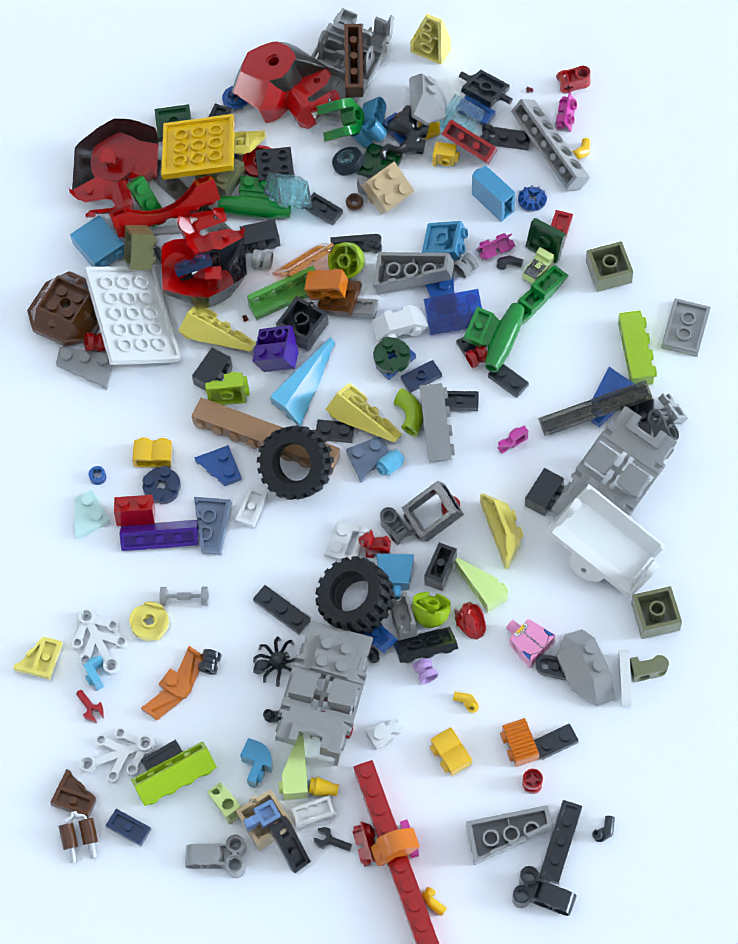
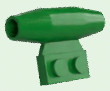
M241 176L239 195L223 196L218 200V208H224V213L237 217L270 220L288 219L291 215L290 203L273 199L275 198L277 179L259 181L258 177Z
M511 303L500 320L494 313L477 306L465 332L464 341L478 347L489 346L484 367L490 372L499 371L509 356L518 336L525 310L518 303Z

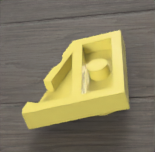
M266 131L234 132V153L238 155L250 153L266 138Z
M43 636L36 643V646L31 648L25 654L26 656L13 666L14 671L50 680L63 645L62 641Z

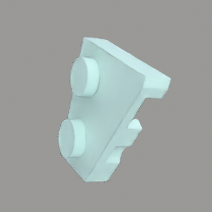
M92 489L75 498V536L77 540L110 523L107 514Z

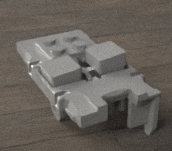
M310 621L305 642H302L299 651L300 655L296 654L281 708L279 709L278 716L281 717V720H278L275 730L276 741L295 746L298 734L300 736L302 734L309 735L310 739L313 737L320 738L319 754L334 758V766H338L341 751L344 750L347 740L345 736H350L366 681L367 673L364 672H366L369 660L367 659L373 637ZM320 678L325 679L322 691L317 690L318 679ZM329 681H333L330 693L326 692ZM358 690H360V691H359L358 698H357V702H355L356 696H357V693H358ZM314 699L319 700L316 710L311 709V703ZM323 701L328 702V707H330V709L326 708L325 712L320 711Z

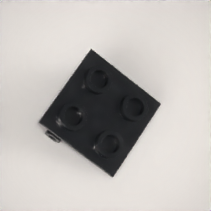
M291 146L255 150L259 181L280 179L283 184H289L291 178H294Z

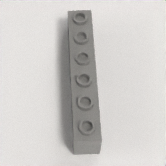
M520 99L511 110L516 120L566 190H581L591 178L535 99Z

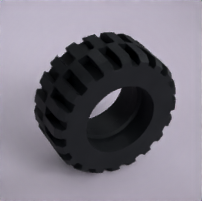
M295 425L275 430L271 433V436L265 438L263 441L265 444L260 446L258 450L261 454L257 457L256 463H260V468H257L258 474L261 473L263 476L260 480L263 484L268 485L267 489L270 492H275L277 497H285L286 500L303 499L321 491L323 485L327 484L330 480L329 474L333 472L331 463H334V457H330L329 453L332 451L331 447L325 444L327 440L324 436L320 437L318 431L310 430L307 426ZM292 444L303 447L307 451L311 462L308 475L298 481L289 479L283 473L280 465V457L283 450Z
M352 556L351 560L345 557L341 559V562L336 561L332 563L333 567L327 568L324 571V577H320L318 581L320 586L316 587L315 594L318 597L315 598V602L318 606L319 614L333 627L362 635L363 631L366 633L372 632L375 626L379 628L382 625L381 621L384 618H388V611L393 608L391 599L395 598V594L391 590L393 589V584L389 580V576L374 562L364 557ZM367 581L368 594L364 602L354 610L343 611L342 598L347 588L356 582Z

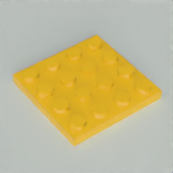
M228 114L164 123L162 179L234 170V115Z

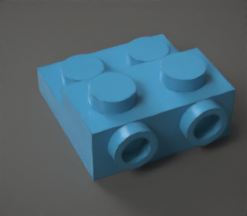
M462 221L428 223L422 253H450L453 260H460L461 254H465L464 239L468 238V229Z

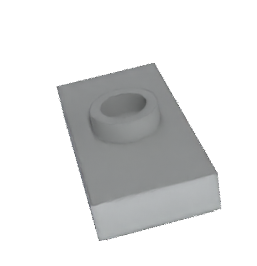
M358 298L352 316H340L375 319L379 302L376 299Z

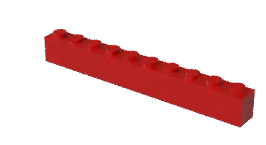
M373 760L353 766L354 775L377 838L398 830ZM408 856L395 857L387 863L415 944H439Z

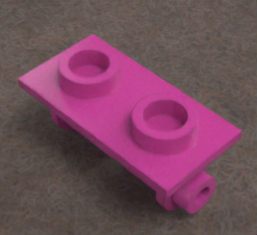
M571 92L568 93V97L563 96L559 100V114H557L555 122L557 129L561 130L567 127L569 132H571L572 125L575 122L574 114L577 109V100L574 99Z
M502 233L497 235L494 241L490 242L488 239L479 243L480 246L476 251L481 250V253H479L481 260H488L497 256L496 248H498L500 254L512 250L515 247L514 241L509 239L512 233L508 235Z

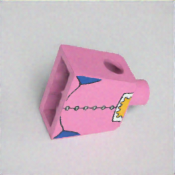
M513 619L506 626V629L513 634L509 639V645L529 668L533 666L539 656L543 655L555 643L554 633L530 619H527L522 625H519Z

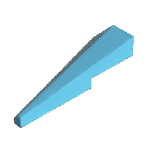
M329 338L270 396L271 404L286 413V417L299 426L303 423V418L309 409L311 399L316 392L326 363L329 361L331 351L335 346L332 338Z

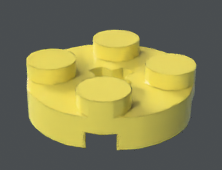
M148 601L132 610L129 623L133 634L139 639L157 641L168 630L169 617L161 604ZM150 617H152L154 623L147 625V623L144 622L145 619L148 620Z

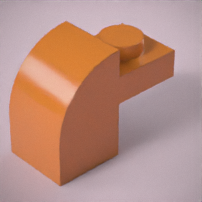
M404 828L380 836L376 839L377 843L371 847L377 866H384L395 857L410 855L420 845L414 828Z

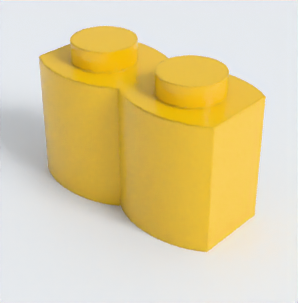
M146 437L134 440L133 466L139 468L172 467V441L167 438L150 440Z
M451 727L430 739L431 745L429 748L435 757L439 756L441 759L440 766L445 773L449 772L451 776H454L473 764L469 753Z

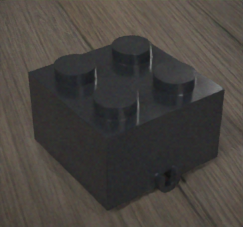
M296 296L277 321L276 327L291 325L296 344L309 351L329 324L328 313L316 307L314 302H307Z

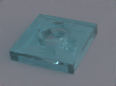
M455 93L446 108V118L439 121L440 127L445 129L450 119L455 121V115L459 110L465 112L466 118L458 124L473 133L486 111Z

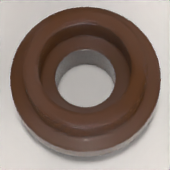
M351 193L346 198L345 203L348 209L356 211L362 208L364 201L358 193Z

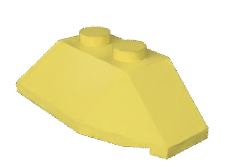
M482 493L480 494L482 510L504 568L508 569L521 546V538H523L522 529L517 527L515 511L510 510L507 503Z

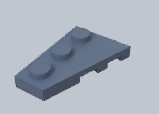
M194 497L201 551L203 554L222 555L232 501L231 499Z

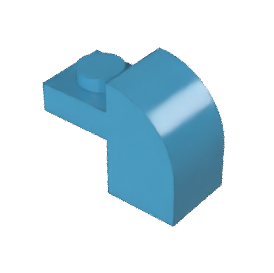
M248 738L240 757L242 762L253 766L248 775L247 783L248 786L256 788L258 783L261 784L265 777L264 771L272 773L273 761L269 749L263 743Z

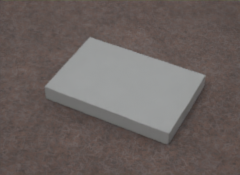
M675 298L661 348L698 357L711 307Z

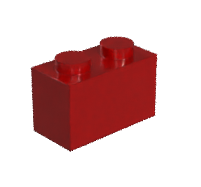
M153 495L114 497L116 526L155 524L156 509Z

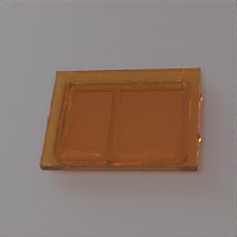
M317 244L273 271V276H293L329 254L334 244Z

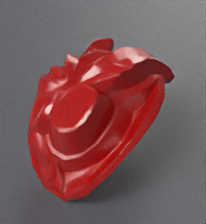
M469 601L463 603L459 611L455 609L454 619L456 626L460 627L467 637L478 640L484 636L486 621L478 605L472 604Z

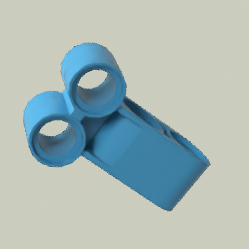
M380 96L363 104L362 110L365 117L361 131L358 134L350 135L363 148L369 146L373 140L380 142L387 135V130L383 127L387 106L385 100Z

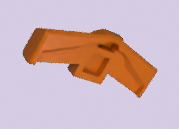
M188 646L178 671L175 672L170 668L158 683L159 687L164 690L140 709L157 721L183 699H186L192 692V687L198 676V665L202 661V654Z

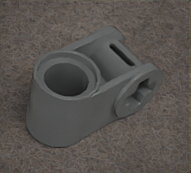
M667 408L651 410L648 414V421L653 437L655 438L660 430H662L674 440H678L679 431L676 428L671 411Z
M386 507L381 510L380 525L396 545H399L400 541L408 535L412 536L414 534L409 524L401 518L394 508ZM386 516H391L393 520L386 521L384 518Z

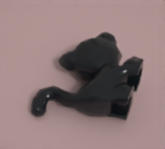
M406 105L387 124L388 130L396 132L401 136H406V138L399 147L389 143L382 146L380 150V158L382 160L387 159V151L389 150L404 155H423L426 141L422 140V138L427 137L429 125L422 124L420 128L417 127L418 120L412 117L410 105Z

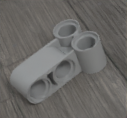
M237 834L229 836L226 844L186 845L185 867L189 869H226L231 877L240 878L246 870L241 858L246 853V844L243 838ZM234 843H241L239 849H231ZM233 863H240V867L237 870L230 869Z

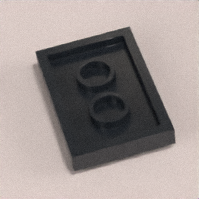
M451 627L417 634L418 636L403 640L397 639L393 644L400 663H411L415 659L431 658L435 654H448L458 649L457 640Z

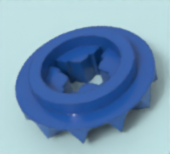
M233 86L227 88L222 95L224 105L234 109V111L236 109L243 110L244 106H248V102L240 97L235 102L236 94L233 92L231 94Z
M531 185L519 191L518 203L527 211H538L547 202L545 190L540 189V186L534 187ZM529 194L536 196L535 200L529 199Z

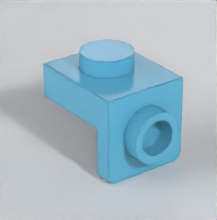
M101 656L92 657L83 665L88 674L85 676L90 687L94 685L97 691L104 687L96 670L103 667L104 661Z

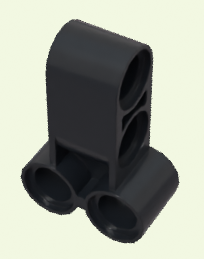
M533 866L522 868L519 876L520 885L515 887L512 894L514 906L525 908L529 903H533L558 914L570 916L577 895L569 890L538 879L539 873ZM531 874L534 876V880L526 881L523 876ZM524 893L527 899L520 901L517 899L516 894Z

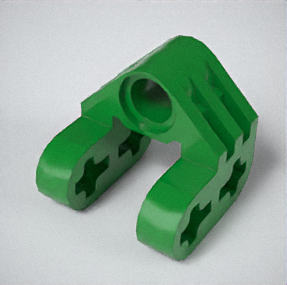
M352 98L340 99L316 106L318 115L340 110V118L344 126L323 132L324 142L360 133L365 116L362 108Z

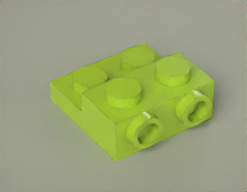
M230 372L224 374V381L213 380L205 383L208 400L221 405L247 403L246 396H250L247 376H243V372Z

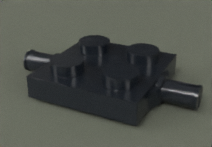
M482 69L473 75L463 71L460 72L459 78L466 81L461 89V92L489 108L501 100L508 105L512 103L513 98L506 95L510 88L508 83Z

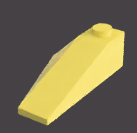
M426 14L410 41V52L442 65L451 50V38L442 19Z
M195 305L187 312L178 330L185 338L250 352L256 346V342L243 332L231 329L229 322L220 321L217 318L218 314L214 311Z
M350 382L336 393L325 410L332 418L393 443L402 436L401 432L387 418H382L379 415V409L376 406L371 407L369 405L367 396Z

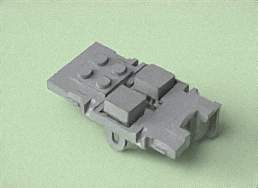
M342 7L334 18V23L329 22L327 28L322 30L318 44L311 56L315 58L317 53H319L317 60L326 65L333 75L329 78L328 84L308 97L309 102L317 100L334 89L339 93L340 99L346 98L345 71L343 70L345 66V51L343 47L345 48L344 24H356L358 21L357 13ZM390 15L388 21L376 16L373 32L372 27L366 30L363 28L364 24H362L363 95L378 70L384 55L387 53L388 46L386 44H389L394 28L395 17L393 15ZM360 97L348 98H352L357 103ZM340 110L328 113L329 115L341 119Z
M625 406L622 412H619L614 418V423L611 426L606 425V429L601 432L576 467V471L571 474L572 482L569 481L563 490L564 493H562L551 511L559 516L572 500L590 484L630 517L666 467V464L663 462L671 456L677 441L662 430L654 438L640 429L638 422L641 420V416ZM600 441L611 447L619 454H622L623 451L627 453L619 467L614 465L619 456L614 451L600 443ZM630 456L634 458L632 463L637 465L639 468L629 463L626 469L623 471L622 468L627 464ZM586 462L604 476L607 475L610 469L614 471V474L606 484H603L604 478L584 465V463ZM617 475H620V477L618 478L616 483L633 496L639 498L637 501L629 495H627L626 493H624L616 486L613 488V490L609 488L610 484L615 481ZM649 475H651L652 477H654V478L651 480V482L649 481V480H650Z

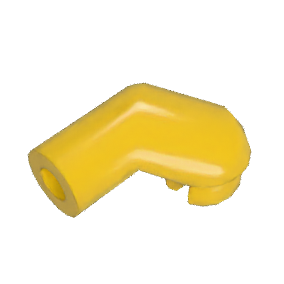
M583 138L581 147L572 150L577 159H582L589 155V138Z

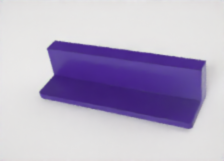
M198 520L121 526L119 532L121 551L199 545Z

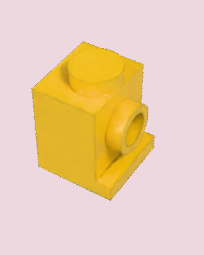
M435 142L432 156L433 166L436 167L437 164L455 166V163L459 162L460 152H457V145Z

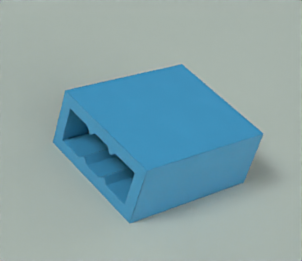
M486 165L481 169H476L472 174V196L502 222L515 212V191Z
M100 215L70 234L73 245L92 267H108L111 263L120 260L124 256V243Z

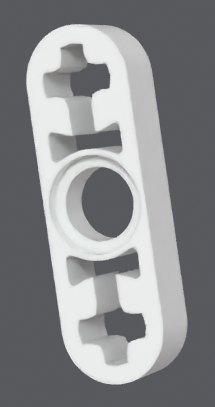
M618 650L621 706H632L629 650Z

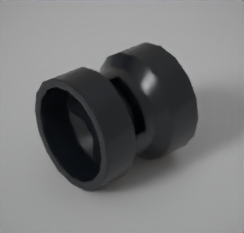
M203 649L202 661L199 662L198 670L205 674L216 675L218 671L217 664L221 661L222 654L212 649Z

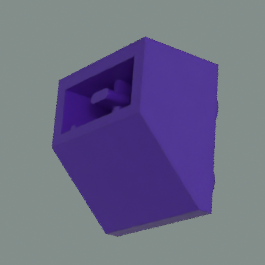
M287 325L259 329L252 362L263 372L295 369L299 352L293 327Z

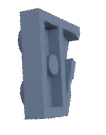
M377 436L346 449V453L360 483L365 480V477L371 470L373 471L376 468V461L388 453V449L381 437Z

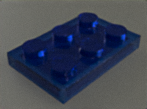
M478 289L423 299L430 336L467 329L477 306L482 308Z

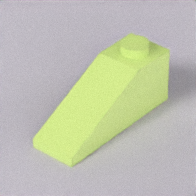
M460 558L455 559V568L487 613L507 601L508 589L503 582L500 583L496 577Z
M303 734L302 736L298 735L296 745L293 747L283 770L282 781L278 782L279 794H283L284 800L309 798Z

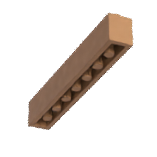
M202 397L191 415L193 425L198 429L210 430L217 436H226L234 442L245 443L253 449H259L260 446L265 444L263 441L266 437L271 436V433L275 430L283 428ZM325 443L332 449L329 453L330 457H334V463H331L334 471L340 458V448ZM289 445L285 447L281 454V458L285 461H294L304 468L311 466L307 451L300 445Z

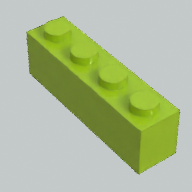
M641 310L619 313L618 326L629 380L637 386L652 385L654 377H657L656 366L652 365V360H654L653 350L649 349L650 336L649 333L645 332V328H647L646 317H642Z
M201 741L131 779V782L143 805H153L160 798L174 794L182 786L194 783L195 779L211 774L217 766L207 746Z

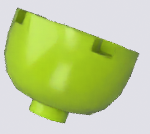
M343 242L336 244L332 251L329 252L327 263L329 270L342 269L347 278L350 279L362 272L365 266V256L361 248L356 244Z
M429 592L417 593L414 595L411 604L415 621L427 629L443 625L451 611V601L438 593L435 596L429 595Z

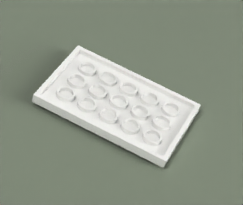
M152 266V270H130L129 267H85L84 275L110 365L180 362L182 358L154 266Z

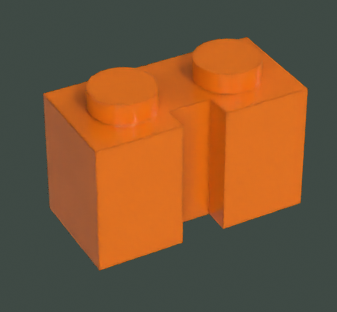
M342 269L308 271L304 290L310 300H321L327 296H330L331 299L345 298L348 278Z

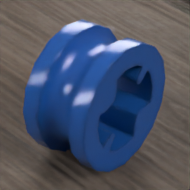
M94 466L89 470L88 475L92 484L101 485L106 481L107 476L104 468L101 466ZM95 473H98V474L100 473V474H101V477H100V478H97V477H96V479H95L94 474H95Z

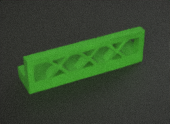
M312 265L247 295L248 306L256 321L289 306L296 296L301 299L307 298L308 295L304 290L306 275L308 271H316L314 266Z

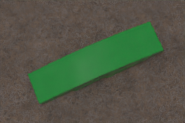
M553 265L532 283L530 290L518 299L517 303L525 309L521 326L551 298L568 278L569 275L556 265Z

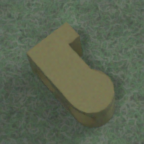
M656 655L653 659L639 661L638 656L630 658V671L633 682L661 677L667 673L669 661L663 655Z

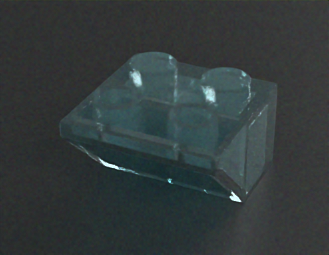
M268 172L264 194L269 196L270 200L277 202L278 206L288 208V206H293L297 209L312 207L307 180L301 176Z

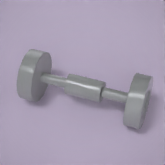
M161 586L159 594L160 604L167 606L168 598H177V600L201 598V606H208V586L201 587V594H191V592L168 594L167 586Z

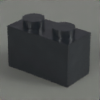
M275 219L243 225L245 228V254L253 253L254 249L266 250L281 246Z
M212 347L192 374L193 384L206 391L205 383L213 380L223 381L224 374L232 371L231 357Z
M544 468L526 495L525 506L543 516L548 511L551 512L552 507L556 503L555 499L557 496L562 495L566 487L564 486V478Z
M438 543L425 572L424 585L443 591L455 564V559H457V548Z

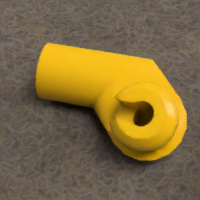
M454 691L453 701L462 702L469 713L478 711V702L472 694Z
M426 887L425 891L422 892L423 900L430 909L442 916L447 907L433 898L436 894L434 889Z

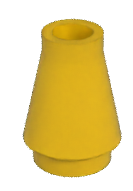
M318 776L316 778L311 777L308 793L313 794V796L329 795L337 797L339 784L332 783Z

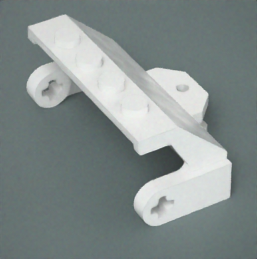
M590 484L561 512L547 531L549 535L572 552L570 563L573 571L586 581H601L604 578L629 599L657 571L660 565L654 561V558L665 547L661 541Z

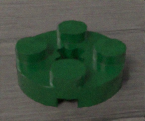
M383 338L373 351L375 366L382 373L389 375L394 374V372L404 371L409 366L411 360L409 346L397 338ZM394 353L396 358L392 357L391 359H388V354Z

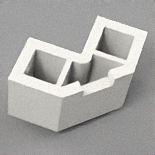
M411 305L404 306L401 311L394 313L391 310L385 311L372 321L378 341H382L385 337L398 338L402 334L418 336L428 327L422 308Z

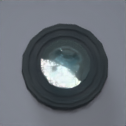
M352 146L341 149L332 159L335 172L342 176L357 172L364 163L362 152L357 147Z

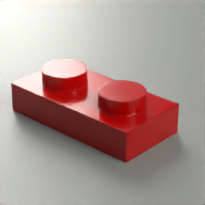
M555 210L551 226L564 232L567 238L573 214Z

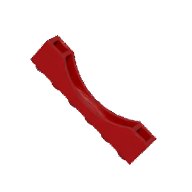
M211 175L193 181L189 189L178 200L166 207L148 211L124 207L109 213L117 236L125 238V225H147L148 227L154 224L161 225L167 219L178 218L180 213L187 211L195 212L201 206L213 205L221 198L214 179Z

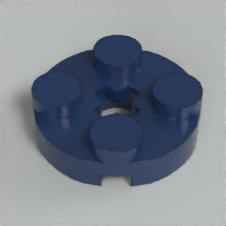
M168 466L154 468L142 479L144 495H153L154 502L163 505L171 503L179 495L181 488L180 478ZM161 482L166 483L164 489L161 487L157 488L158 484Z

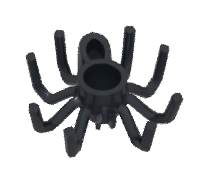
M279 636L273 642L275 652L267 644H260L258 651L264 647L270 653V656L257 654L253 657V663H255L253 673H264L263 683H266L270 672L273 670L278 671L276 687L280 686L281 670L284 668L291 672L292 668L286 664L295 662V658L289 659L290 656L287 655L289 653L284 652L288 644L295 645L293 640L286 641L279 651L278 641H281Z

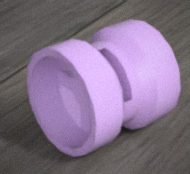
M421 658L412 665L414 671L419 675L418 678L421 684L430 683L439 676L437 670L432 667L430 658Z

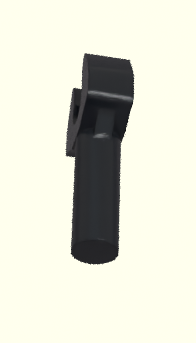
M328 827L318 828V833L326 836L324 840L314 838V842L319 848L324 849L327 845H333L348 852L351 851L353 844L333 837L331 829Z

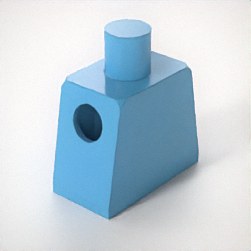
M377 554V565L389 576V580L393 584V589L391 590L395 594V600H399L401 598V590H409L414 568V554Z

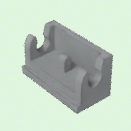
M407 592L401 593V600L395 601V598L391 599L393 608L390 610L398 640L418 636Z

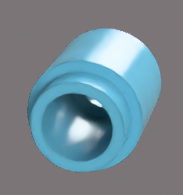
M397 449L390 450L376 461L377 471L382 476H390L403 465L405 461L404 456Z

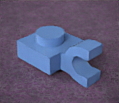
M272 799L255 807L253 809L255 815L246 818L243 822L246 830L249 832L259 824L262 825L263 829L279 821L281 815Z

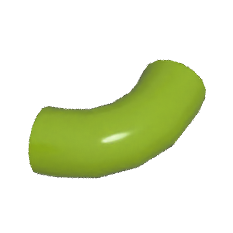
M400 388L395 396L393 405L399 407L405 413V420L401 426L402 430L416 437L424 421L422 406L413 394Z

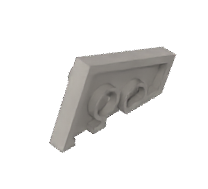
M65 347L59 348L56 360L57 367L86 378L87 381L94 382L106 390L108 389L113 365H110L107 353Z

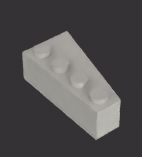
M378 252L373 287L378 295L451 280L454 261L450 253Z
M442 383L421 385L419 387L429 463L452 460V455H455L454 444H450L449 438L453 436L452 425H448L447 418L450 417L449 406L445 405V399L448 398L447 387H443Z
M548 805L466 821L474 866L550 830L552 822Z

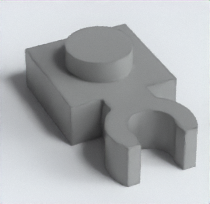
M662 393L658 397L660 403L665 406L664 408L671 411L675 423H684L688 419L680 405L675 404L670 393L667 395Z

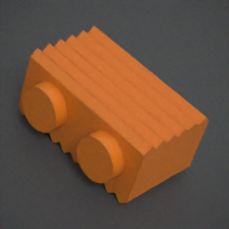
M526 718L502 725L500 737L503 744L507 743L509 748L506 751L510 762L514 761L515 767L539 759V752Z

